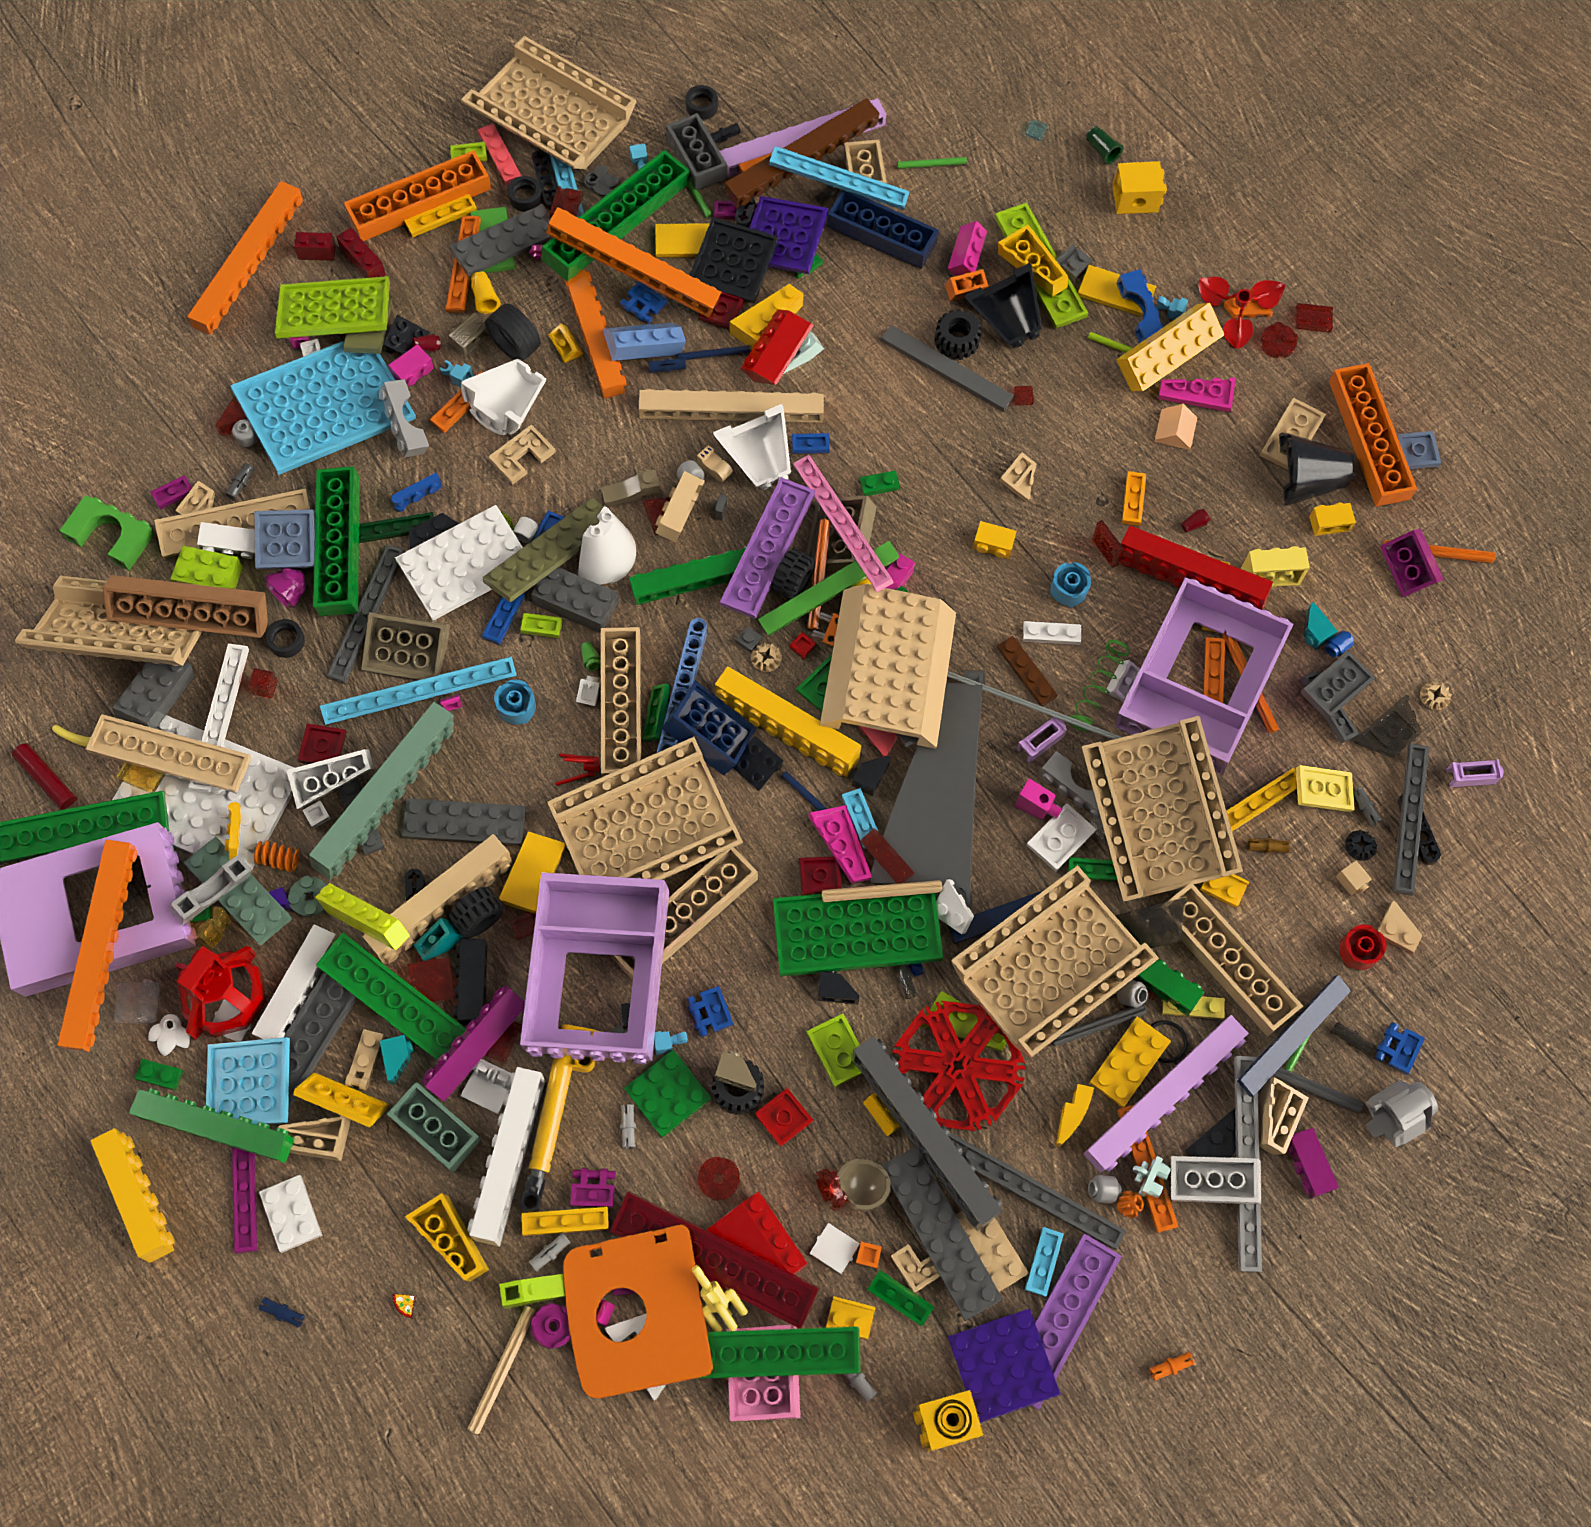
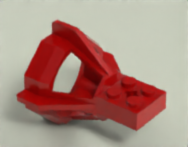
M202 946L200 950L195 951L192 955L189 965L179 962L175 965L180 971L177 983L179 984L178 989L183 1018L188 1021L186 1033L191 1038L197 1040L203 1031L215 1038L245 1030L250 1023L252 1024L267 1002L262 972L256 965L251 963L256 953L249 946H245L235 953L230 950L218 954ZM244 966L248 971L252 981L250 999L233 987L231 968ZM188 993L191 996V1010L187 1005ZM225 999L241 1011L237 1016L227 1021H205V1005Z

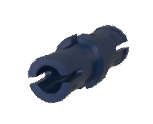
M665 358L662 361H649L650 373L663 371L670 373L673 370H686V359L669 360V358Z
M267 1297L262 1300V1303L268 1306L261 1304L259 1306L260 1311L276 1317L275 1319L278 1321L283 1320L297 1328L302 1324L298 1320H304L305 1318L304 1314L289 1309L288 1305H281Z

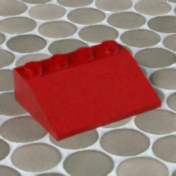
M759 1191L707 1229V1231L794 1275L803 1270L808 1264Z

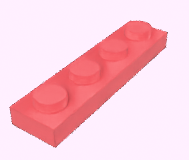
M494 123L479 128L478 134L482 142H485L486 149L506 186L509 185L512 180L521 176Z

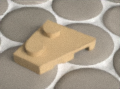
M1021 452L999 480L1026 503L1031 498L1030 492L1033 485L1036 463Z
M197 481L175 511L181 515L213 508L215 492L200 481Z
M1392 901L1377 931L1383 934L1387 942L1413 954L1422 934L1399 905Z

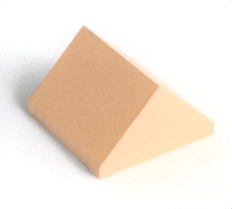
M1184 404L1162 409L1154 442L1190 450L1197 417Z

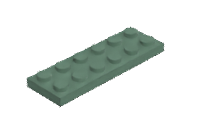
M215 836L183 863L203 884L224 864L230 861L229 852L225 851V845ZM252 874L218 899L259 946L292 920V917Z

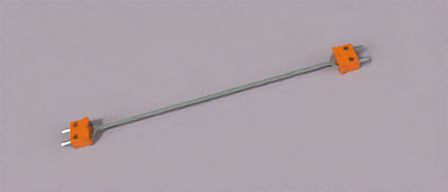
M821 612L819 618L830 622L825 634L814 630L812 636L821 639L825 645L834 647L836 623L839 615L833 613V616ZM950 671L947 673V677L969 685H982V690L1110 739L1122 738L1116 734Z

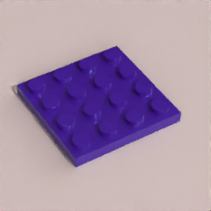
M760 196L750 228L779 237V242L769 267L809 274L828 215V208Z
M1030 1308L948 1336L965 1390H970L980 1423L1061 1395Z

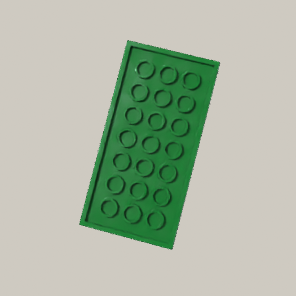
M935 893L823 902L822 894L773 898L780 977L943 961Z

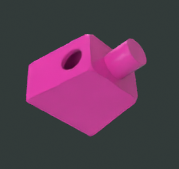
M1028 779L1014 806L1041 820L1044 819L1046 814L1057 819L1063 809L1053 803L1056 797L1054 793L1031 779Z

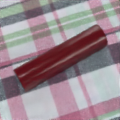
M23 743L13 750L12 757L60 810L67 809L78 800L73 792L28 743Z

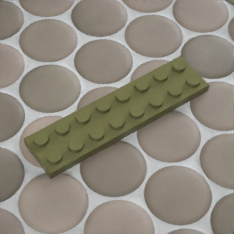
M593 498L589 499L483 576V583L511 603L581 551L583 534L590 525L595 526L599 523L597 516L604 506Z

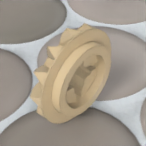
M764 642L761 645H757L751 654L753 666L762 672H771L777 669L782 659L779 648L775 647L773 643L766 644ZM769 652L771 659L767 658L763 663L762 655H766Z
M1435 680L1427 682L1420 690V699L1429 709L1442 710L1451 702L1452 694L1449 692V687H1445L1443 682L1438 683ZM1438 690V692H1439L1438 695H1439L1440 697H1438L1437 699L1433 700V699H1434V694H1433V693H1435V691Z

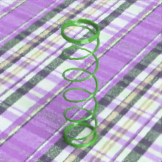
M1109 640L1107 642L1105 650L1108 656L1101 657L1098 660V666L1101 671L1091 673L1090 679L1093 685L1086 686L1083 689V695L1086 700L1077 702L1075 709L1078 715H1071L1069 717L1079 719L1089 725L1094 723L1092 719L1082 716L1078 712L1077 705L1080 702H1089L1096 708H1102L1100 704L1089 701L1084 692L1088 687H1096L1103 693H1110L1107 689L1096 686L1092 676L1094 673L1103 672L1108 677L1117 679V676L1113 673L1103 671L1099 662L1102 658L1109 657L1118 664H1124L1123 660L1110 656L1107 651L1108 647L1116 655L1128 656L1130 649L1121 641ZM1109 644H1119L1123 646L1128 651V653L1118 652L1114 650ZM1071 724L1074 728L1086 732L1089 731L1087 729Z

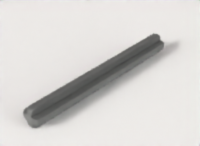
M1144 1004L1138 1008L1130 1007L1070 1028L1052 1041L1051 1044L1055 1047L1135 1019L1136 1017L1144 1016L1147 1013Z
M1280 1067L1272 1076L1352 1111L1361 1112L1363 1108L1362 1101Z

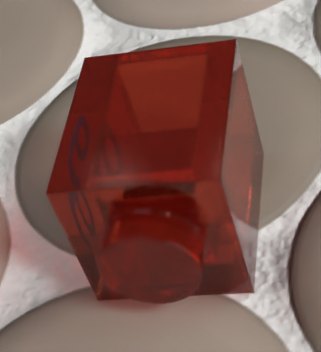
M254 668L248 686L253 695L273 698L278 680L273 672Z

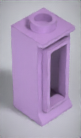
M1052 717L1025 739L1021 740L1018 743L1017 750L1020 752L1024 749L1028 754L1027 762H1032L1065 736L1067 731L1065 723L1060 719ZM1052 726L1056 732L1035 748L1031 741Z
M1499 759L1462 763L1452 762L1446 769L1447 773L1453 772L1454 779L1449 783L1450 787L1496 784L1503 777V767L1500 766ZM1490 769L1491 774L1464 775L1463 771Z

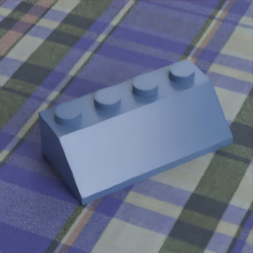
M674 323L603 329L612 361L678 355V353H682L686 343L681 326Z

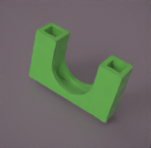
M85 495L60 529V533L65 540L82 547L97 527L108 523L121 526V535L108 553V556L114 564L130 571L155 535L151 525L144 520H136L134 516L127 512H120L113 505L109 504L107 506L96 497L91 498Z

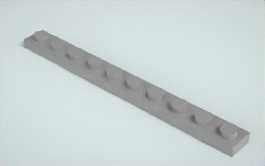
M1234 1057L1236 1158L1259 1159L1258 1092L1254 1096L1249 1097L1237 1082V1079L1251 1066L1257 1057ZM1237 1204L1239 1271L1262 1272L1261 1205Z

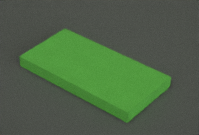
M506 207L470 211L471 216H480L481 218L479 232L508 220ZM512 257L483 270V272L492 273L514 270V258Z

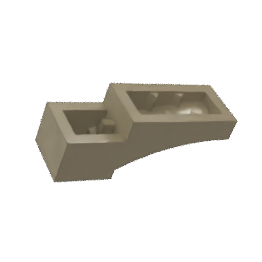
M656 469L638 472L632 478L601 487L605 507L642 500V496L660 493Z

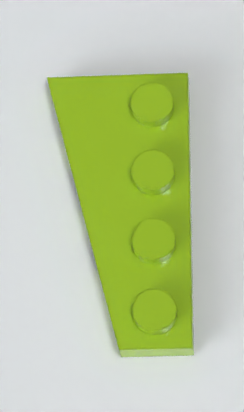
M943 991L940 992L935 1002L938 1001L940 1003L941 1009H944L941 1000L961 1003ZM935 1002L930 1009L932 1012L937 1010ZM952 1012L949 1015L957 1037L962 1040L967 1037L978 1021L974 1014ZM921 1025V1027L930 1028L928 1025ZM995 1034L986 1047L1002 1052L1007 1043L1001 1034Z

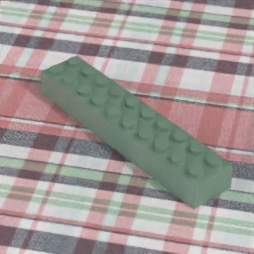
M436 702L431 704L309 854L310 864L313 869L329 880H332L334 876L338 877L344 868V863L347 860L351 861L355 856L356 848L359 845H364L369 837V832L372 829L375 830L381 823V817L384 814L387 815L392 810L393 802L396 799L399 800L404 795L408 784H413L418 776V771L421 768H426L430 762V756L438 753L442 747L441 743L443 740L450 738L454 732L453 714Z

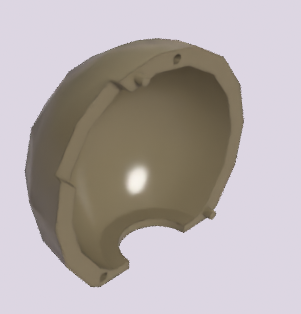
M859 1158L850 1160L840 1168L836 1176L837 1188L843 1201L849 1208L855 1211L867 1212L875 1210L885 1202L890 1193L891 1181L887 1171L880 1164L878 1165L870 1160Z

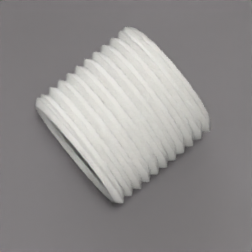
M521 517L513 532L519 541L530 543L539 527L532 519Z

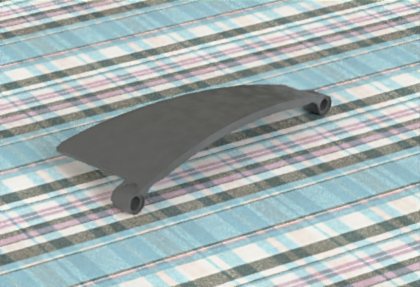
M984 670L964 671L965 678L985 685ZM966 683L946 684L937 748L933 749L918 745L878 849L871 870V883L901 884L940 880L942 886H944L946 880L951 879L955 883L953 886L958 895H962L966 906L971 910L973 824L982 685H969Z

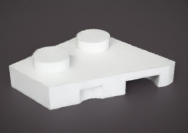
M948 879L936 900L938 918L959 933L965 934L974 915L970 908L966 906L962 895H958L953 886L955 884L953 880Z

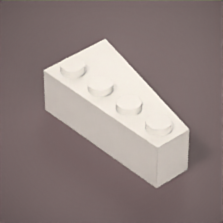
M364 749L287 770L297 809L306 807L373 770L374 766L369 749Z

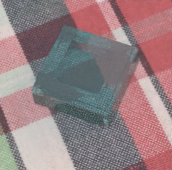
M1032 119L1025 136L1042 141L1048 125Z

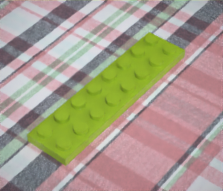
M1027 202L995 213L994 218L1005 238L1024 226L1029 225L1055 260L1057 259L1054 250ZM1069 278L1068 288L1053 297L1035 283L1036 295L1055 329L1088 317V312Z

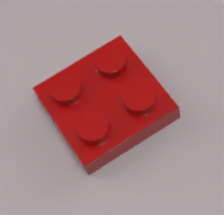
M788 1087L755 1113L757 1119L780 1148L814 1121Z

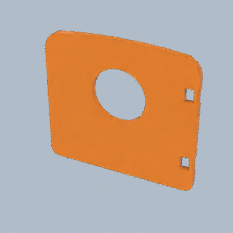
M676 1225L665 1229L580 1246L572 1249L566 1255L563 1267L569 1329L581 1386L588 1396L606 1398L704 1377L712 1372L713 1363L699 1282L691 1271L695 1266L690 1231L686 1226ZM667 1235V1241L656 1243L655 1236ZM602 1248L601 1256L591 1258L590 1250ZM619 1288L635 1291L642 1298L646 1307V1321L643 1329L636 1337L625 1342H615L605 1337L600 1331L596 1320L597 1308L602 1298L612 1290Z

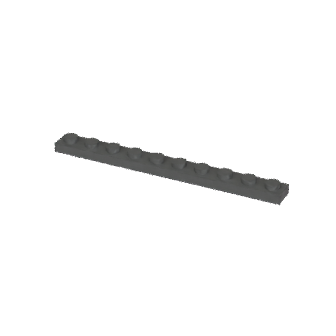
M950 1133L948 1137L952 1143L956 1142L963 1151L961 1155L966 1161H971L976 1169L974 1172L1113 1250H1117L1126 1230Z

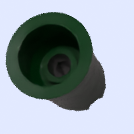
M1094 126L1087 132L1086 140L1100 155L1105 164L1109 165L1120 157L1123 152V145L1110 137L1103 129Z

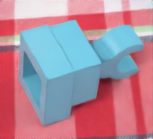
M645 143L629 146L633 166L637 165L639 170L645 163H648Z
M1159 296L1156 307L1159 310L1168 309L1167 318L1175 320L1185 313L1188 299L1181 298L1179 300L1174 298L1172 303H1170L1165 297Z
M445 360V365L448 368L443 369L440 367L441 373L443 375H450L452 383L458 385V387H461L463 380L474 376L471 366L465 363L463 366L458 364L453 366L451 362Z
M669 1031L655 1032L654 1049L656 1056L671 1052L673 1049L672 1044L687 1043L686 1032L670 1036Z

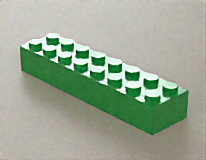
M354 466L316 470L313 607L320 617L358 613L360 476Z

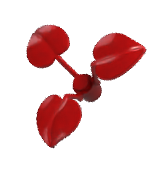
M1214 276L1199 279V293L1205 303H1210L1211 306H1219L1223 299L1235 298L1236 305L1240 307L1238 320L1235 318L1229 319L1223 326L1224 338L1236 349L1245 346L1253 335L1252 322L1248 319L1242 320L1244 307L1248 306L1250 300H1257L1260 308H1274L1279 303L1285 289L1284 283L1274 280H1263L1257 282L1252 287V294L1247 289H1241L1238 293L1226 296L1230 288L1224 278Z

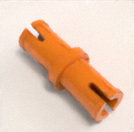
M1188 1351L1176 1358H1167L1166 1362L1150 1367V1374L1156 1373L1151 1375L1152 1379L1157 1381L1170 1374L1174 1376L1178 1374V1371L1195 1365L1194 1359L1187 1360L1192 1358L1191 1353Z

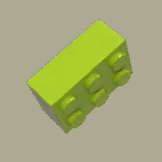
M182 546L170 580L177 583L236 589L243 566L239 558L235 556Z

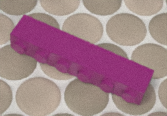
M508 986L500 987L493 995L494 999L490 1004L487 1003L481 1008L480 1015L476 1020L473 1019L468 1023L465 1033L455 1038L451 1044L453 1047L439 1057L438 1064L434 1069L430 1068L425 1073L424 1080L422 1081L423 1084L441 1100L445 1101L525 1008V1001Z

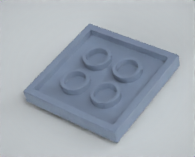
M314 510L254 511L256 569L314 568Z

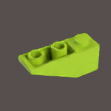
M564 1274L499 1284L502 1306L505 1309L566 1297Z

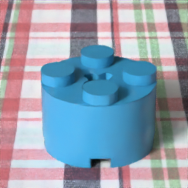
M1077 562L1061 564L1056 569L1051 582V595L1057 602L1072 608L1080 604L1087 597L1091 586L1089 570Z
M509 680L497 688L494 701L500 718L513 725L528 723L536 710L534 694L529 685L521 680Z

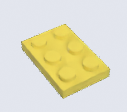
M1302 765L1296 767L1298 805L1346 812L1355 810L1351 772Z

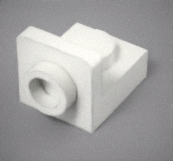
M587 676V678L580 680L576 702L596 706L601 682L598 681L597 677Z

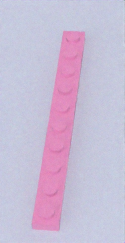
M807 455L794 462L795 469L806 486L815 490L814 498L829 521H831V524L876 592L893 584L891 576L811 456Z

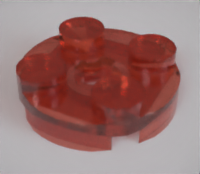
M1276 322L1263 331L1261 347L1267 355L1273 358H1278V356L1288 357L1297 346L1298 334L1283 323ZM1281 339L1282 342L1277 343L1276 340Z
M712 1157L701 1165L698 1173V1185L706 1197L714 1201L725 1200L737 1191L740 1185V1173L736 1164L730 1159ZM716 1173L725 1176L723 1183H714L713 1180Z
M827 1168L816 1172L815 1176H819V1179L816 1180L819 1192L825 1202L830 1201L832 1204L829 1208L833 1211L843 1208L844 1204L848 1202V1197L840 1188V1179L836 1171L830 1172Z

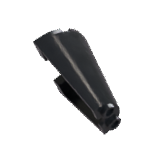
M1031 263L1014 270L1012 276L984 290L980 287L965 295L966 300L1009 346H1013L1014 349L1022 346L1024 341L1028 339L1032 341L1040 336L1039 332L1042 330Z
M1290 433L1279 434L1280 452H1287L1289 483L1283 487L1284 506L1346 488L1351 481L1355 480L1353 452Z

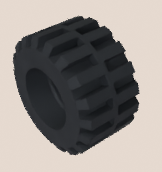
M957 309L955 312L950 310L949 314L944 313L939 318L935 332V346L939 348L941 354L945 353L946 357L950 356L953 360L956 358L963 360L964 357L969 358L971 354L976 352V349L979 347L982 327L979 324V319L974 318V314H968L966 310L962 312L961 309ZM961 332L966 336L958 338L952 336L950 333Z
M792 548L785 554L775 571L772 580V590L790 600L801 594L812 576L815 559Z
M485 886L464 896L453 907L448 918L463 938L468 939L482 934L493 926L503 914L505 906L491 888Z
M750 1060L748 1062L745 1061L756 1083L755 1093L749 1091L740 1097L732 1096L726 1091V1083L715 1080V1073L713 1074L712 1093L715 1102L720 1105L721 1109H726L728 1113L736 1112V1115L744 1111L748 1113L751 1108L755 1109L758 1102L760 1103L762 1100V1095L764 1094L763 1074L759 1071V1067L757 1065L754 1066Z

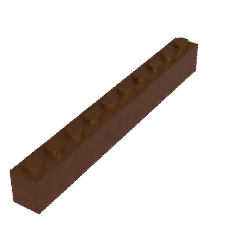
M866 98L782 149L819 161L822 156L832 153L838 146H843L855 136L859 137L868 128H874L878 123L880 113L871 101ZM771 156L725 182L724 192L737 208L741 205H746L752 198L761 196L770 187H776L780 181L789 179L794 173L769 165Z

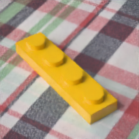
M467 194L408 218L404 222L413 238L462 218V216L471 214L470 211H477V207L470 194Z
M608 1207L522 1213L523 1236L609 1230Z

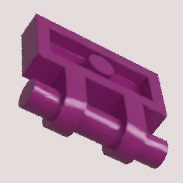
M582 1168L581 1170L573 1169V1178H581L580 1184L572 1183L571 1206L614 1208L615 1185H607V1179L615 1180L616 1171H608L606 1168H601V1170H589L588 1168ZM588 1179H600V1184L587 1183Z

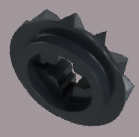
M1360 829L1351 832L1347 836L1345 848L1352 858L1366 861L1371 859L1376 853L1378 844L1375 842V837L1369 834V831L1364 832ZM1360 839L1362 840L1363 844L1368 845L1363 848V851L1361 849V846L1357 845L1360 842Z

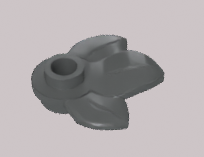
M598 166L593 172L587 173L584 177V185L589 189H593L596 194L601 196L608 195L611 192L610 189L619 183L617 177L608 174V166Z

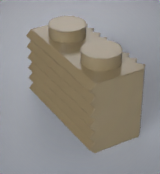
M473 312L470 316L464 317L462 323L457 328L453 327L450 330L448 338L453 347L467 356L470 351L488 337L489 333L486 329L485 321Z

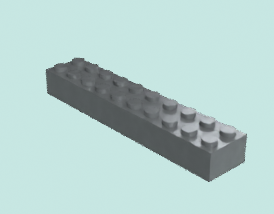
M874 1036L853 1050L852 1061L914 1146L918 1147L924 1160L978 1232L997 1218L1003 1211L1000 1208L1002 1207L1001 1202L995 1195L991 1196L987 1190L989 1186L982 1177L980 1179L974 1172L976 1169L971 1161H966L961 1155L963 1153L962 1149L956 1142L952 1143L948 1137L950 1133L946 1127L938 1124L935 1112L930 1107L927 1109L924 1105V1098L918 1090L914 1091L910 1086L912 1084L910 1078L905 1073L902 1074L897 1068L899 1067L898 1062L893 1056L889 1057L885 1052L886 1046L880 1039L877 1040Z

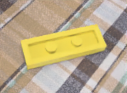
M1202 996L1189 1016L1177 1010V1007L1172 1005L1169 1000L1167 1003L1162 999V1015L1223 1020L1225 1015V998Z

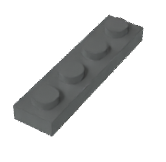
M1317 670L1303 676L1300 681L1306 687L1320 673ZM1343 708L1326 720L1341 744L1359 735V732Z
M357 779L338 788L346 808L361 792ZM377 828L369 832L367 841L362 845L366 856L385 848Z

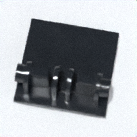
M397 314L383 345L386 346L388 353L398 352L403 355L413 348V338L429 335L430 332Z
M754 736L733 768L760 791L774 772L779 771L783 767L782 763L784 760L758 737Z

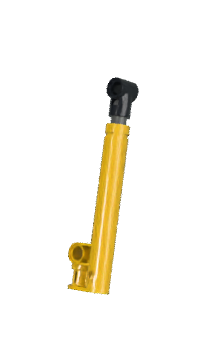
M561 1025V1029L591 1031L592 1036L593 1031L600 1032L579 1026ZM563 1055V1058L553 1059L528 1167L531 1170V1175L527 1176L524 1193L520 1201L522 1208L527 1213L538 1212L542 1206L541 1200L546 1183L544 1175L549 1173L550 1162L553 1157L572 1071L590 1072L595 1066V1060H592V1057H588L590 1058V1063L586 1066L580 1065V1060L572 1059L568 1055ZM529 1198H536L537 1203L534 1207H526V1201Z

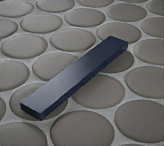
M1044 890L975 914L965 934H961L947 925L954 944L988 933Z

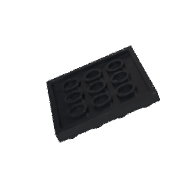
M712 217L689 276L715 287L718 291L743 298L744 301L755 304L778 245L779 237Z

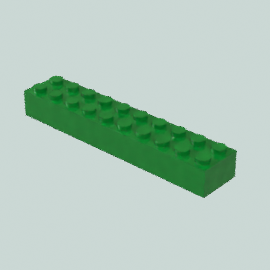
M663 150L579 218L621 239L685 188L689 182L690 170ZM554 237L542 246L541 260L567 282L595 260Z

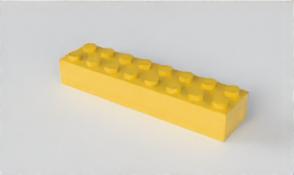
M727 666L715 683V696L742 717L744 716L749 719L750 723L754 726H761L766 729L769 735L781 738L786 745L796 747L801 754L813 757L821 766H828L836 775H843L847 778L859 761L860 744L833 728L820 726V720Z

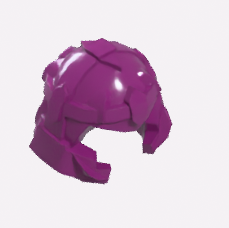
M284 568L277 573L267 575L265 586L286 608H295L299 598L305 592L306 581L304 574L300 570Z

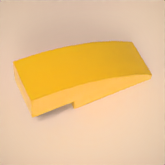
M1077 1084L1074 1088L1072 1104L1065 1102L1063 1105L1055 1147L1059 1148L1079 1126L1090 1104L1094 1090L1093 1087Z

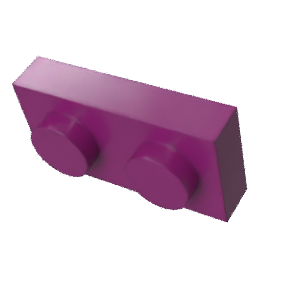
M184 475L150 492L159 509H163L185 498L192 487Z

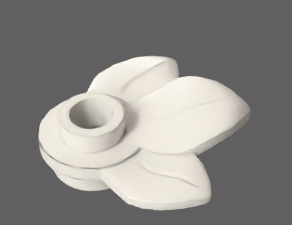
M168 1014L161 1019L159 1024L152 1026L149 1030L148 1040L157 1041L158 1050L163 1056H166L176 1045L188 1048L190 1036L186 1033V1028L182 1027L181 1019L175 1014ZM168 1021L173 1022L171 1029L167 1027Z

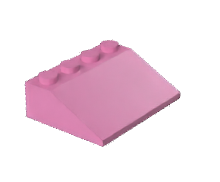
M793 1325L738 1328L734 1331L796 1329V1327ZM799 1376L728 1378L730 1421L800 1418Z

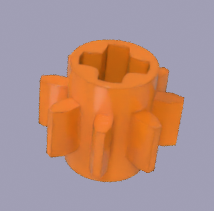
M1131 1190L1122 1192V1196L1117 1199L1118 1211L1123 1216H1128V1218L1138 1217L1137 1212H1141L1143 1209L1142 1197L1137 1195V1192L1132 1193Z

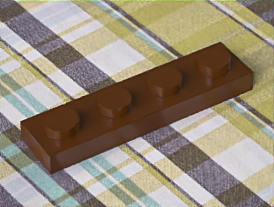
M1014 636L997 645V650L1040 706L1043 707L1057 698V693Z

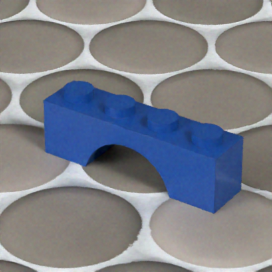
M1139 269L1121 274L1116 283L1122 299H1129L1135 302L1143 312L1142 321L1138 323L1134 330L1140 344L1163 328L1164 325L1160 322L1159 311L1153 304L1152 293L1148 291L1146 277L1142 275Z

